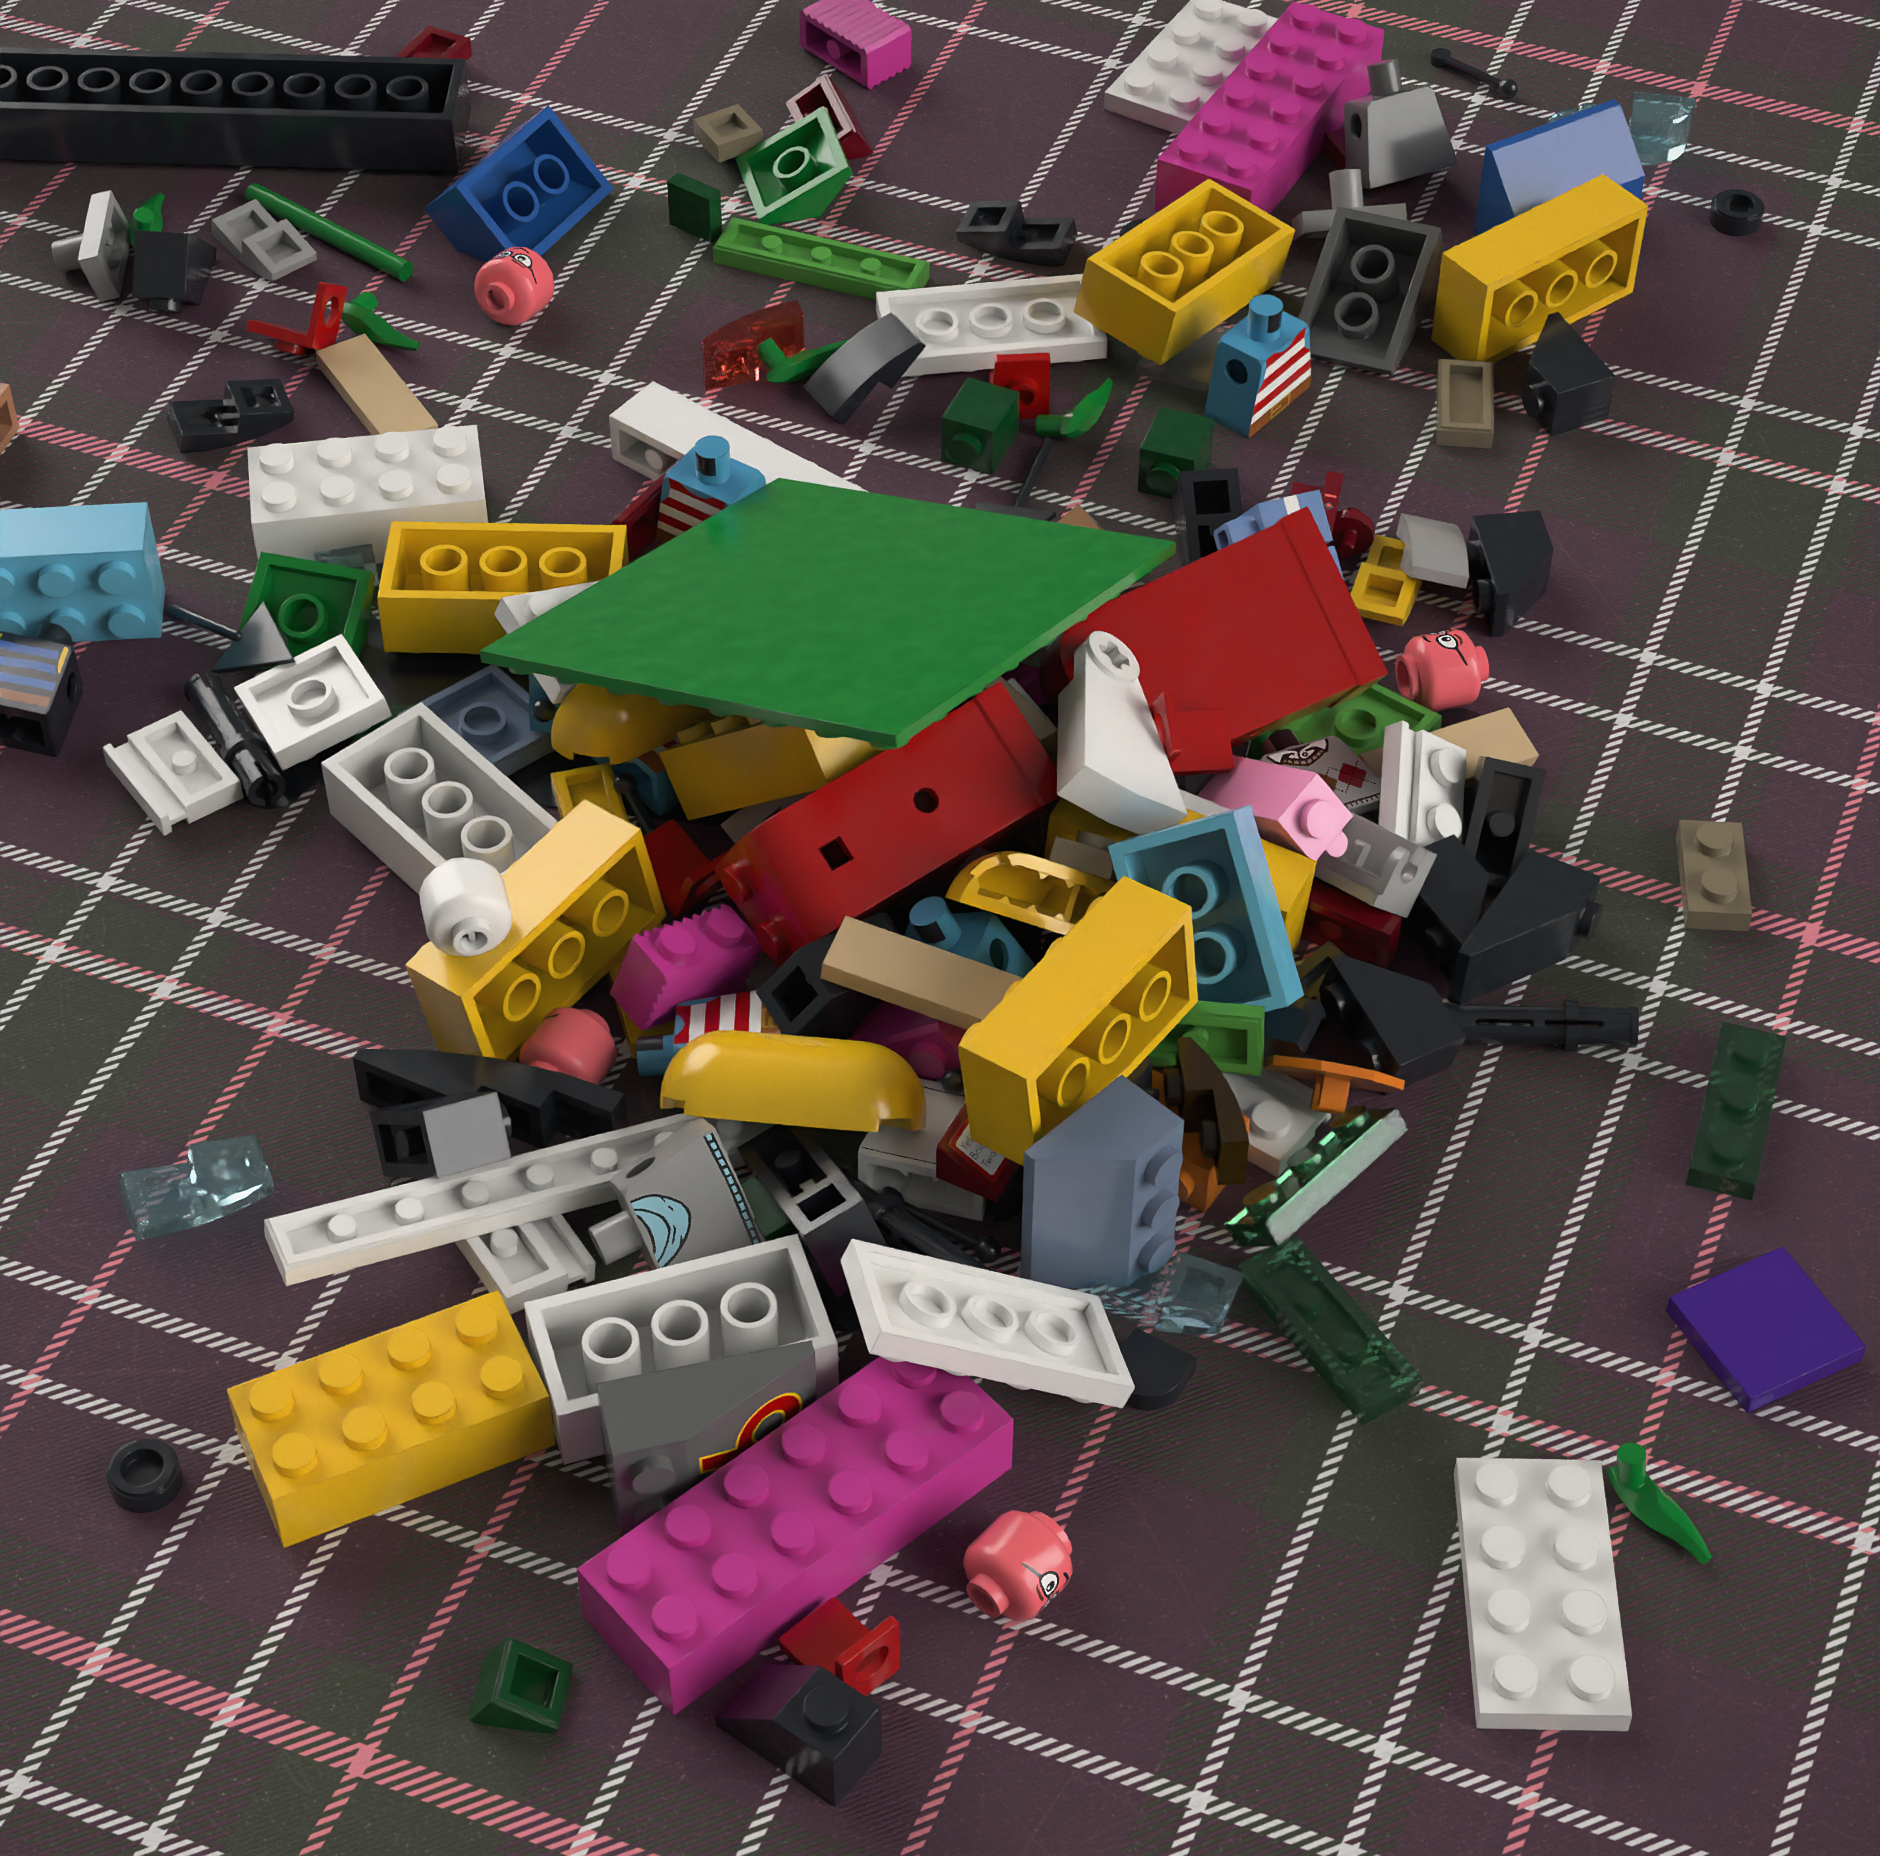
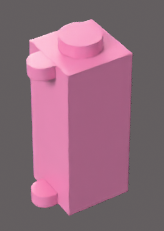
M1233 755L1234 768L1229 773H1215L1197 795L1230 810L1251 805L1261 839L1317 861L1322 853L1339 857L1347 849L1348 840L1342 829L1353 815L1316 772Z

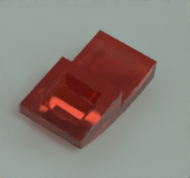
M798 301L774 305L745 315L724 325L701 341L703 385L706 391L759 380L758 366L764 365V363L758 357L757 347L769 338L773 339L787 358L804 350V314Z

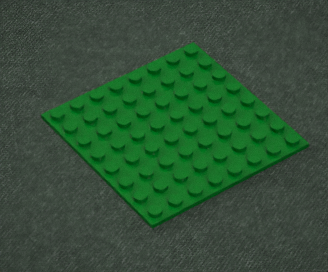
M777 478L481 649L480 657L482 663L507 667L513 674L526 675L536 673L555 677L558 682L566 685L584 683L607 688V691L614 695L638 694L657 698L658 702L663 705L687 704L709 709V712L716 716L740 715L759 719L764 725L769 727L793 726L813 730L817 736L823 738L847 737L869 742L876 749H896L906 745L910 738L933 722L945 718L947 712L969 697L981 693L984 687L1007 671L1017 668L1019 662L1041 647L1051 644L1055 637L1075 623L1087 619L1088 614L1098 607L1120 596L1121 592L1134 582L1150 575L1153 569L1177 553L1176 542Z

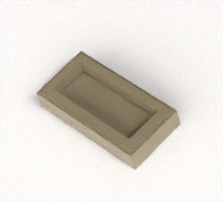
M1438 359L1436 374V445L1492 449L1494 437L1493 363Z

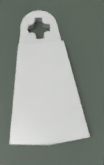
M1094 631L1075 650L1074 679L1058 695L1057 795L1110 824L1139 835L1177 825L1188 813L1138 679L1140 673L1139 664L1130 649L1118 638L1107 632Z

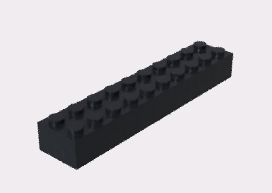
M0 47V159H14L22 162L36 160L69 161L72 163H85L88 161L120 162L126 165L164 163L175 166H186L189 164L222 165L225 167L272 166L278 169L290 167H314L328 170L351 168L375 169L383 172L392 170H426L431 173L459 170L471 113L466 59Z

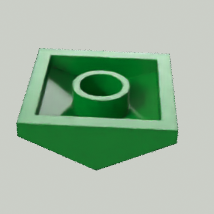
M824 106L735 158L757 217L761 224L765 225L820 217L853 174L830 116Z
M261 552L238 630L241 631L261 603L264 602L293 658L340 634L343 635L357 658H359L368 640L375 575L369 570ZM278 665L267 666V667H261V668H255V669H261V670H266V671H268V670H270V669H272V668H274V667H276V666H278Z

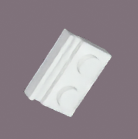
M178 711L127 735L128 742L114 748L110 743L102 747L107 766L164 836L172 832L171 825L183 819L190 824L244 798L241 782L182 711Z
M1403 720L1386 726L1384 731L1378 825L1421 847L1453 834L1461 842L1467 750L1427 731L1420 730L1414 732L1409 729V723Z
M1262 1068L1260 1076L1222 1073L1238 1101L1242 1114L1250 1118L1247 1160L1272 1175L1279 1177L1315 1136L1317 1127L1322 1122L1326 1123L1331 1118V1114L1310 1110L1313 1090L1287 1075Z
M561 1214L455 1242L488 1291L491 1293L499 1290L510 1315L523 1310L524 1302L566 1292L568 1284L583 1279L585 1283L595 1280V1260Z

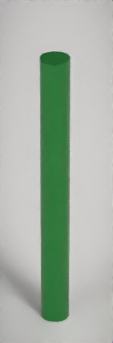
M252 183L247 188L245 193L247 202L256 199L268 213L282 220L287 219L293 226L404 282L411 277L414 268L412 262L257 183Z

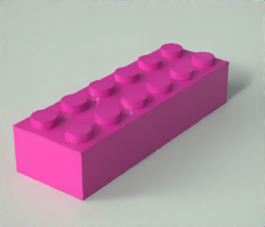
M1292 2L1158 157L1154 210L1159 212L1207 179H1211L1268 214H1271L1323 150L1324 134L1338 130L1343 126L1346 102L1367 96L1370 93L1371 88L1366 65L1381 61L1385 30L1367 25L1359 19L1345 18L1322 11L1311 4Z
M879 1356L578 1567L576 1570L582 1616L674 1716L777 1641L780 1636L830 1598L837 1597L1012 1468L1014 1419L968 1375L956 1376L943 1369L907 1361L892 1362Z

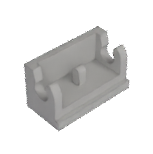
M1349 810L1353 817L1342 829L1348 840L1345 853L1339 857L1322 853L1317 859L1314 876L1371 906L1407 918L1437 854Z

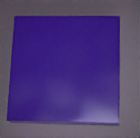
M1783 1246L1670 1296L1666 1308L1668 1315L1746 1413L1862 1361L1866 1345Z

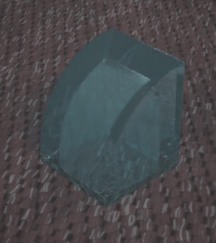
M1634 92L1628 127L1642 166L1667 163L1676 159L1685 151L1688 145L1696 98Z

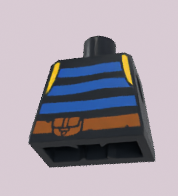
M42 624L33 638L3 631L0 632L1 746L56 758L62 749L82 696L83 683L75 651L71 648L73 643L72 637L63 627L57 624Z

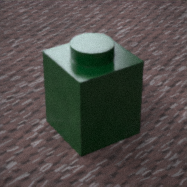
M968 377L941 417V460L993 475L1018 436L1019 391Z
M1160 406L1140 447L1138 491L1172 499L1180 472L1207 470L1211 463L1214 419Z

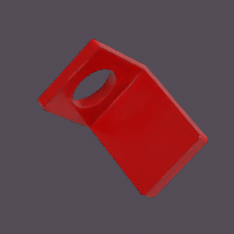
M319 282L308 332L272 322L249 319L246 330L274 338L272 346L274 349L305 356L306 347L323 349L336 343L348 287ZM331 299L330 314L326 323L324 324L325 308L328 301Z
M1050 354L995 355L994 371L989 372V383L1019 391V419H1035L1039 414L1049 415Z
M1162 692L1149 709L1173 775L1229 773L1234 768L1226 711L1224 709L1175 711L1173 693Z
M671 819L643 837L662 901L676 918L724 887L714 871V867L729 850L714 860L709 861L674 819Z
M832 1597L780 1636L779 1648L795 1665L822 1666L864 1696H867L900 1670V1623L891 1615L873 1630L869 1631L836 1597Z

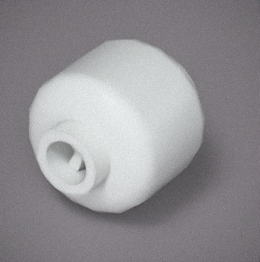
M460 857L442 863L425 877L419 892L420 904L427 936L437 949L453 956H476L494 949L507 937L512 926L511 907L504 879L494 866L482 860Z

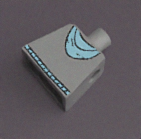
M701 1117L690 1121L614 1175L610 1183L622 1212L588 1228L594 1246L606 1266L640 1249L646 1263L652 1270L766 1242L753 1220L755 1218L715 1127Z

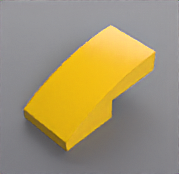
M1375 535L1366 563H1361L1350 593L1361 617L1403 626L1406 622L1423 580L1409 577L1400 568L1405 547L1401 540Z

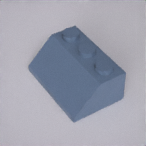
M1122 1074L1024 1152L1020 1278L1062 1288H1128L1147 1271L1155 1273L1160 1270L1171 1258L1176 1247L1174 1237L1176 1213L1180 1203L1178 1189L1180 1167L1183 1162L1184 1120Z

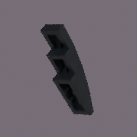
M359 1049L353 1056L360 1100L379 1108L465 1092H497L499 1102L504 1105L510 1117L512 1126L511 1137L540 1149L546 1148L557 1132L579 1140L628 1127L624 1093L561 1072L497 1058L432 1050Z

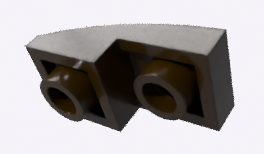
M1191 1037L1177 1038L1175 1065L1164 1066L1163 1070L1166 1106L1178 1107L1179 1117L1184 1120L1183 1133L1199 1132L1202 1158H1213L1217 1185L1244 1184L1249 1137L1238 1101L1229 1083L1209 1055Z

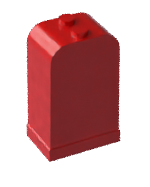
M1308 506L1280 518L1274 525L1104 603L1088 614L1087 619L1075 623L1059 635L1045 652L1039 670L1041 688L1052 710L1047 717L1058 729V695L1074 679L1075 650L1092 632H1107L1123 642L1135 656L1140 668L1138 679L1148 707L1153 704L1162 692H1172L1175 711L1224 709L1226 711L1231 748L1242 745L1323 708L1328 707L1331 709L1349 701L1388 674Z
M1000 681L977 694L968 703L947 714L945 718L933 722L910 738L906 745L881 752L768 818L739 839L714 867V871L756 935L762 949L778 970L800 947L837 932L845 916L861 921L874 911L888 914L897 906L903 905L950 877L977 847H981L991 854L1013 841L1062 798L1057 795V768Z

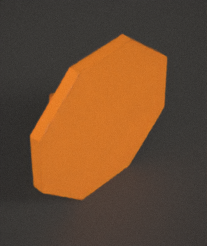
M1280 1055L1264 1058L1263 1068L1293 1078L1314 1081L1310 1110L1334 1115L1344 1113L1349 1088L1388 1093L1404 1089L1405 1080L1374 1070L1323 1060Z

